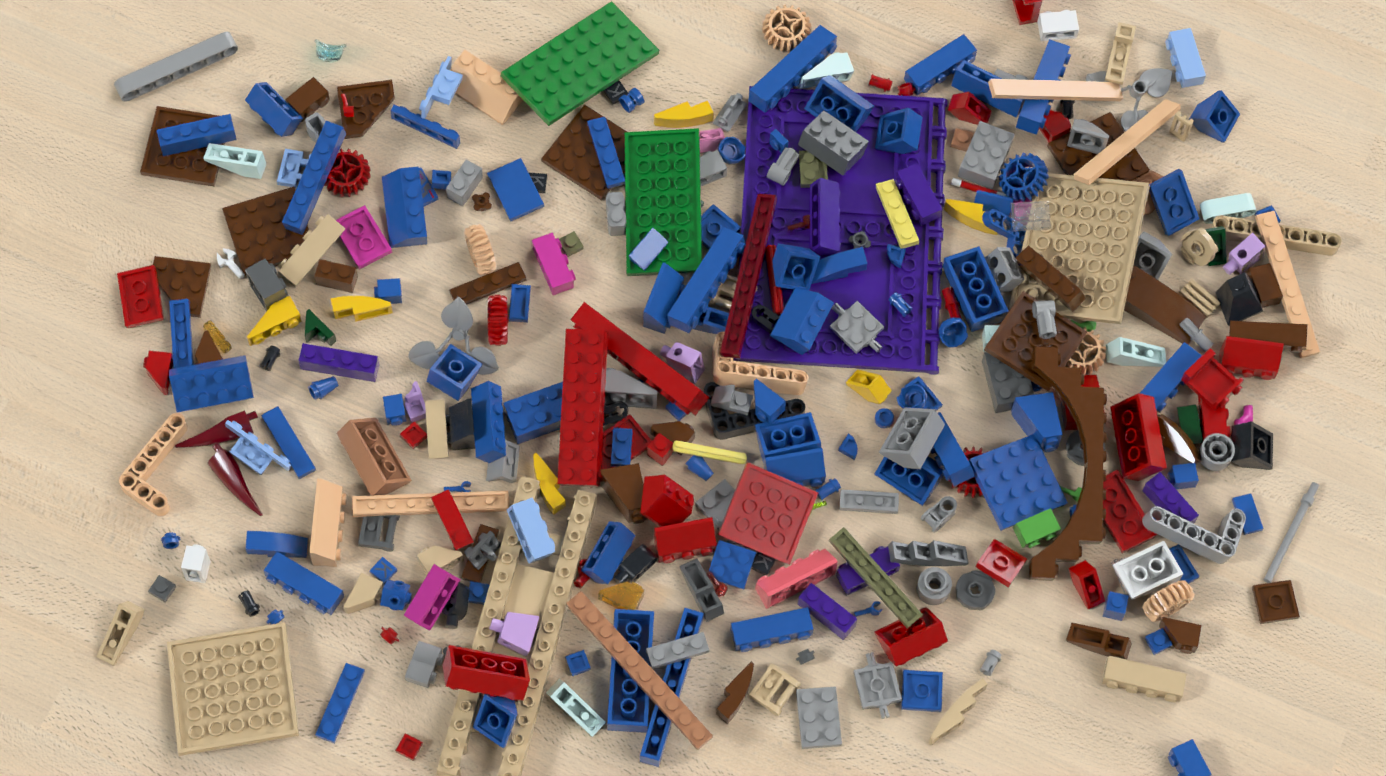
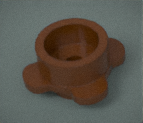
M485 192L481 195L474 194L472 196L475 211L491 209L492 204L489 201V193Z

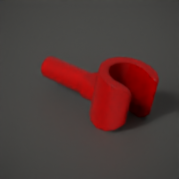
M341 94L344 117H354V106H348L346 95Z

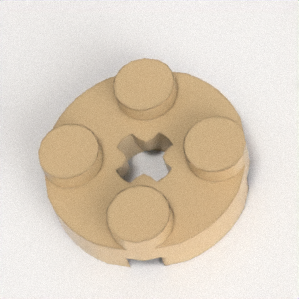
M1204 228L1192 229L1181 238L1182 255L1193 265L1204 266L1210 263L1218 251L1217 245Z

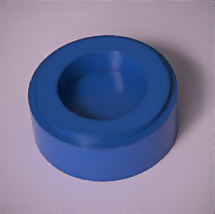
M882 408L876 412L875 423L878 427L889 428L893 424L894 414L891 410Z

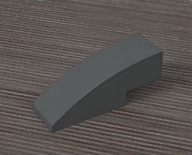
M696 558L679 566L700 611L704 613L703 616L706 622L723 615V605L698 559Z

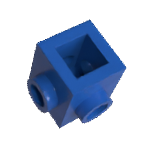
M387 580L382 590L380 605L390 607L392 610L403 611L406 604L411 602L412 593L409 592L410 585L399 580Z

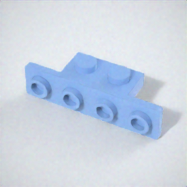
M450 56L447 57L445 62L441 63L439 74L434 76L433 86L428 88L426 99L421 101L419 110L422 111L421 118L423 119L426 118L434 101L449 105L462 81L463 74L450 71L452 57Z
M226 421L225 426L240 437L229 453L259 475L263 474L272 460L287 471L290 470V461L285 456H278L273 453L274 449L266 443L264 445L257 441L258 437L251 432L247 434L241 430L243 427L236 421Z

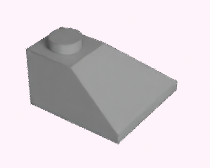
M1074 119L1067 146L1099 154L1106 148L1109 135L1087 120Z
M1143 232L1139 236L1133 265L1159 280L1172 253L1159 239Z

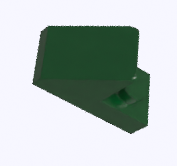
M1222 226L1205 229L1218 247L1214 259L1207 265L1226 264L1225 228Z
M308 309L305 321L306 343L317 335L323 343L327 342L332 346L336 342L335 334Z

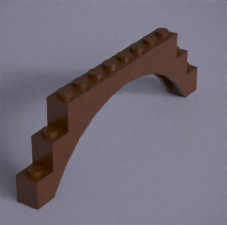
M1034 347L1032 350V370L1055 389L1066 403L1075 420L1083 446L1084 474L1082 490L1076 509L1066 527L1048 547L1029 560V580L1053 581L1059 572V566L1056 562L1076 563L1079 557H1082V546H1079V543L1100 544L1106 536V529L1103 527V520L1106 518V509L1103 508V501L1106 499V489H1103V481H1106V470H1103V462H1106V451H1103V443H1106L1107 433L1104 432V424L1107 422V413L1104 412L1107 394L1104 393V388L1081 387L1084 384V374L1081 373V368L1058 367V365H1061V354L1058 353V348Z

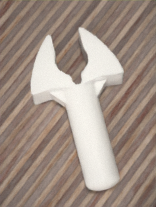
M223 248V252L228 256V260L221 258L217 253L220 269L223 266H228L239 279H242L245 274L233 261L237 257L236 253Z

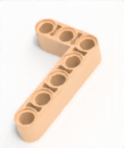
M719 332L716 335L712 348L713 381L716 384L722 386L735 385L737 388L754 390V380L757 378L775 393L803 394L809 378L806 372L798 369L733 361V358L721 357L720 350L725 332Z
M173 413L167 418L119 478L122 491L157 516L166 515L170 510V505L167 497L146 483V481L186 433L188 426L184 416L180 413ZM176 422H182L178 427L173 426ZM163 437H170L166 442L161 441ZM153 451L158 452L156 456H149ZM141 466L146 467L143 471H137ZM128 481L134 482L131 486H125ZM142 492H149L145 497L140 496ZM164 502L162 507H155L157 503Z

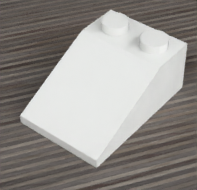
M1165 541L1113 564L1131 599L1162 590L1168 585L1178 582L1183 576V572Z

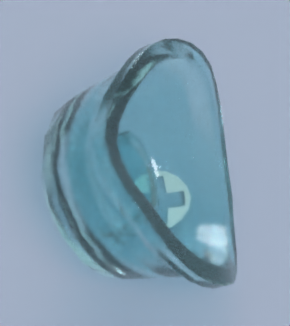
M315 39L316 56L324 62L332 63L339 61L344 48L347 47V44L331 45Z

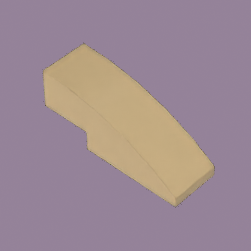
M445 400L425 401L429 459L449 457Z

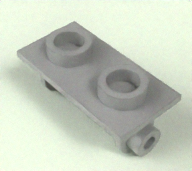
M739 93L731 95L713 121V124L729 132L747 105L742 100L743 96Z

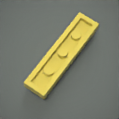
M894 179L877 183L876 190L900 248L904 249L918 245V236Z

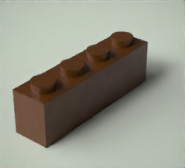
M1029 245L1015 258L1019 267L1071 312L1086 299L1078 286Z
M1230 321L1229 336L1284 343L1283 349H1290V352L1301 353L1302 350H1306L1308 324Z

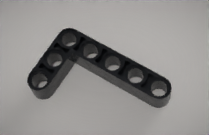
M715 382L705 385L704 393L709 397L705 406L716 438L724 440L756 432L755 424L764 423L755 420L757 417L755 409L749 410L748 415L741 413L729 415L726 409L711 406L713 396H710L708 392L715 391V388L720 385ZM801 399L786 401L785 411L776 420L804 414L805 403ZM718 408L722 410V412L714 413L713 409ZM799 408L801 412L796 413L792 409ZM742 421L745 425L738 426L736 423ZM725 426L727 429L721 431L718 429V427Z

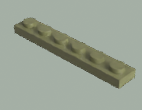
M844 527L829 539L831 545L907 629L922 617L923 614Z

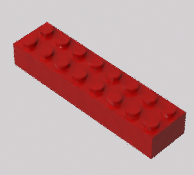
M583 302L570 319L575 324L573 326L575 329L605 330L608 332L607 354L629 371L631 370V372L658 393L660 392L671 403H675L687 415L691 412L696 416L709 399L701 389L586 302Z
M566 329L557 482L561 486L600 487L608 332L605 330Z

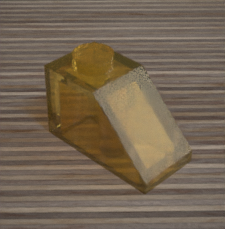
M634 582L620 583L602 589L598 593V600L617 609L637 610L644 597V589Z

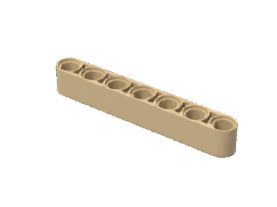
M1223 215L1215 217L1210 227L1215 228L1217 227L1216 225L1223 226L1226 231V240L1237 242L1244 241L1250 234L1254 233L1253 231L1260 233L1255 220ZM1279 224L1286 248L1289 250L1332 256L1337 253L1342 242L1341 237L1336 233ZM1235 228L1241 229L1242 232L1235 230ZM1255 234V236L1263 243L1261 234ZM1328 242L1333 243L1335 246L1329 245Z

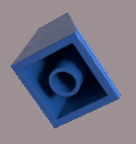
M1053 392L1015 397L1011 415L1027 436L1033 434L1044 452H1052L1058 449L1063 434Z

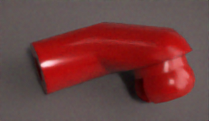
M587 559L579 561V576L574 581V585L579 589L590 579L581 571Z

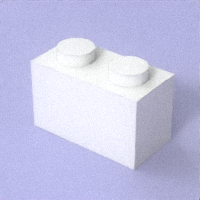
M1076 10L1040 13L1038 18L1040 40L1077 38L1079 26Z
M197 544L192 546L186 545L181 569L187 581L206 583L211 561L207 550L203 546Z

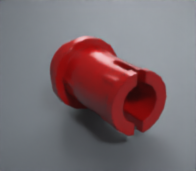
M872 74L868 85L883 89L884 92H890L893 81L890 78L885 79Z

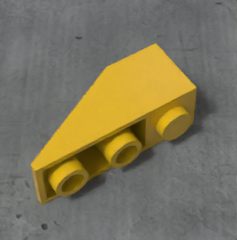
M290 296L270 306L248 334L247 339L250 346L261 344L266 338L275 337L283 330L294 328L302 322L300 313Z

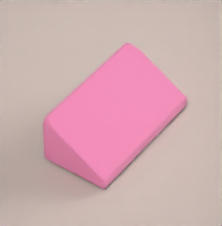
M722 128L700 131V153L718 150L720 141L725 138Z

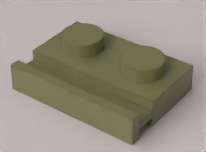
M799 151L801 188L810 187V184L819 178L828 180L827 164L808 151Z

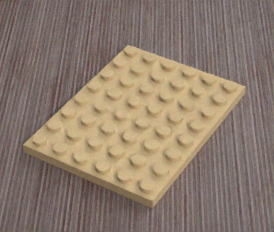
M1047 173L1049 179L1046 180L1047 186H1042L1044 192L1039 191L1038 197L1035 195L1033 197L1022 251L1029 245L1078 286L1086 299L1071 312L1020 268L1025 280L1013 289L1009 311L1022 291L1038 301L1053 300L1056 312L1065 318L1121 324L1150 185L1145 182L1097 178L1090 185L1075 180L1072 175Z

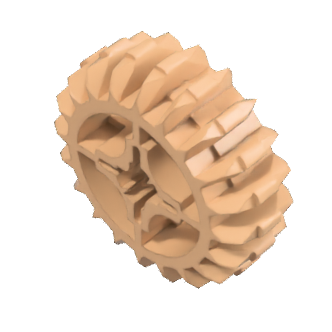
M785 4L783 8L777 6L776 11L771 9L770 14H766L763 21L762 32L764 33V39L768 40V45L773 44L774 49L780 47L781 52L783 49H787L789 53L791 48L794 49L811 33L810 19L806 17L805 11L800 13L799 7L795 10L793 5L790 8H787ZM777 21H780V24L776 25L775 28H772V26ZM801 28L800 33L794 36V32Z
M480 224L469 226V228L465 229L464 236L474 267L479 275L490 274L496 270V262L486 231Z
M1094 330L1087 332L1065 367L1081 368V373L1084 376L1086 372L1089 375L1093 373V370L1097 372L1099 366L1103 365V360L1106 358L1104 353L1106 352V347L1103 346L1104 340H1099V334L1094 336ZM1095 355L1093 360L1085 363L1087 357Z
M1186 581L1174 582L1147 599L1142 608L1150 621H1160L1162 617H1169L1180 611V609L1193 600L1195 594Z

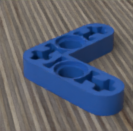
M996 209L985 211L982 215L984 225L1008 238L1006 248H1010L1016 258L1022 251L1026 233L1025 226ZM1003 221L1006 223L1007 230L1003 227ZM1014 246L1017 248V254L1014 252Z

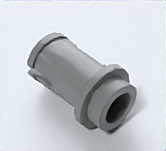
M993 649L987 652V658L980 668V671L987 676L992 675L995 666L1001 661V654Z

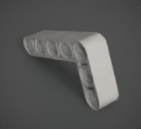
M1158 506L1150 509L1142 518V523L1148 530L1218 564H1224L1235 554L1246 521V516L1242 510L1233 509L1222 519L1218 534L1216 535Z

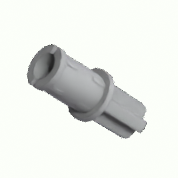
M1185 318L1180 323V326L1191 337V340H1194L1204 352L1214 344L1202 333L1203 330H1199L1189 318Z

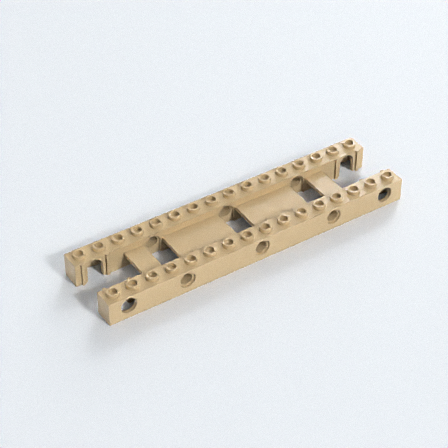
M521 476L513 504L532 497L534 500L540 497V481ZM577 490V494L573 497L574 504L571 515L567 519L565 537L548 533L555 544V552L553 554L559 556L555 573L518 564V558L523 549L510 517L508 519L472 645L474 650L526 659L530 682L524 701L515 700V702H518L516 709L517 717L507 741L505 752H502V763L498 776L522 775L568 607L566 603L571 597L579 561L582 557L597 503L596 494ZM507 612L539 616L536 627L539 628L534 646L531 645L527 656H523L498 643L499 637H497V632L489 629L492 618L503 621ZM459 690L437 767L438 776H461L460 761L462 755L468 753L471 731L480 733L473 728L478 714L476 711L478 699H481L484 693H471L467 690Z

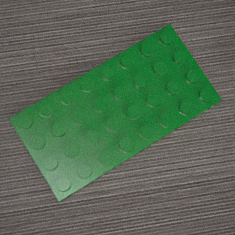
M611 1L503 70L500 76L550 126L657 56L660 50Z
M699 128L625 132L627 276L658 275L662 263L668 264L678 273H695L702 262ZM654 228L669 243L644 271L630 260L629 255L647 233Z

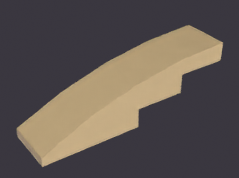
M983 678L952 704L932 733L928 742L930 745H933L964 723L965 718L963 714L972 709L976 704L974 697L986 690L988 684Z

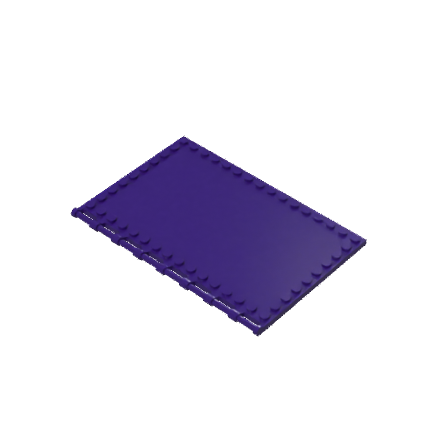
M791 89L786 97H782L774 108H770L766 113L748 101L741 234L744 235L745 244L757 195L771 194L776 195L777 202L767 245H775L777 248L779 243L810 248V187L801 188L799 158L793 166L789 179L784 186L767 178V173L774 162L776 163L782 154L779 150L773 149L769 142L770 133L775 129L789 141L788 148L796 150L797 153L799 151H806L798 143L803 130L816 118L804 109L815 90ZM857 93L874 105L868 118L856 132L869 141L864 155L844 175H841L827 165L828 180L838 182L840 191V249L837 253L854 249L853 244L849 242V237L854 236L858 232L866 233L871 246L863 248L867 260L866 270L849 273L848 277L811 284L809 291L823 295L834 302L833 305L838 303L844 310L850 308L858 301L884 326V329L875 339L882 346V349L876 352L869 345L856 354L830 329V325L839 316L833 309H830L810 350L803 355L771 337L770 333L752 320V310L757 305L766 306L773 311L765 252L740 358H733V361L920 372L931 375L939 374V366L937 365L938 344H940V275H942L943 267L941 262V241H943L944 235L942 214L941 218L935 220L934 226H929V223L920 226L918 220L915 221L912 216L910 205H906L903 199V192L901 189L898 190L919 239L918 245L905 248L906 252L901 268L892 264L887 256L888 244L900 246L876 190V184L892 179L895 181L897 171L918 163L930 187L931 172L936 173V192L934 195L941 208L944 207L943 175L946 171L944 143L947 139V128L945 127L947 99ZM933 106L938 107V126H933ZM910 108L923 117L918 150L901 154L875 149L880 115ZM932 139L937 140V159H931ZM929 240L934 241L933 261L928 260ZM740 254V255H739V270H740V266H741L743 254ZM928 274L933 275L932 295H927ZM781 287L785 307L794 289ZM896 292L901 294L905 302L913 308L905 317L894 305H890L889 298ZM926 308L932 310L931 330H926ZM757 312V317L763 316L764 312ZM925 343L931 344L930 365H925Z

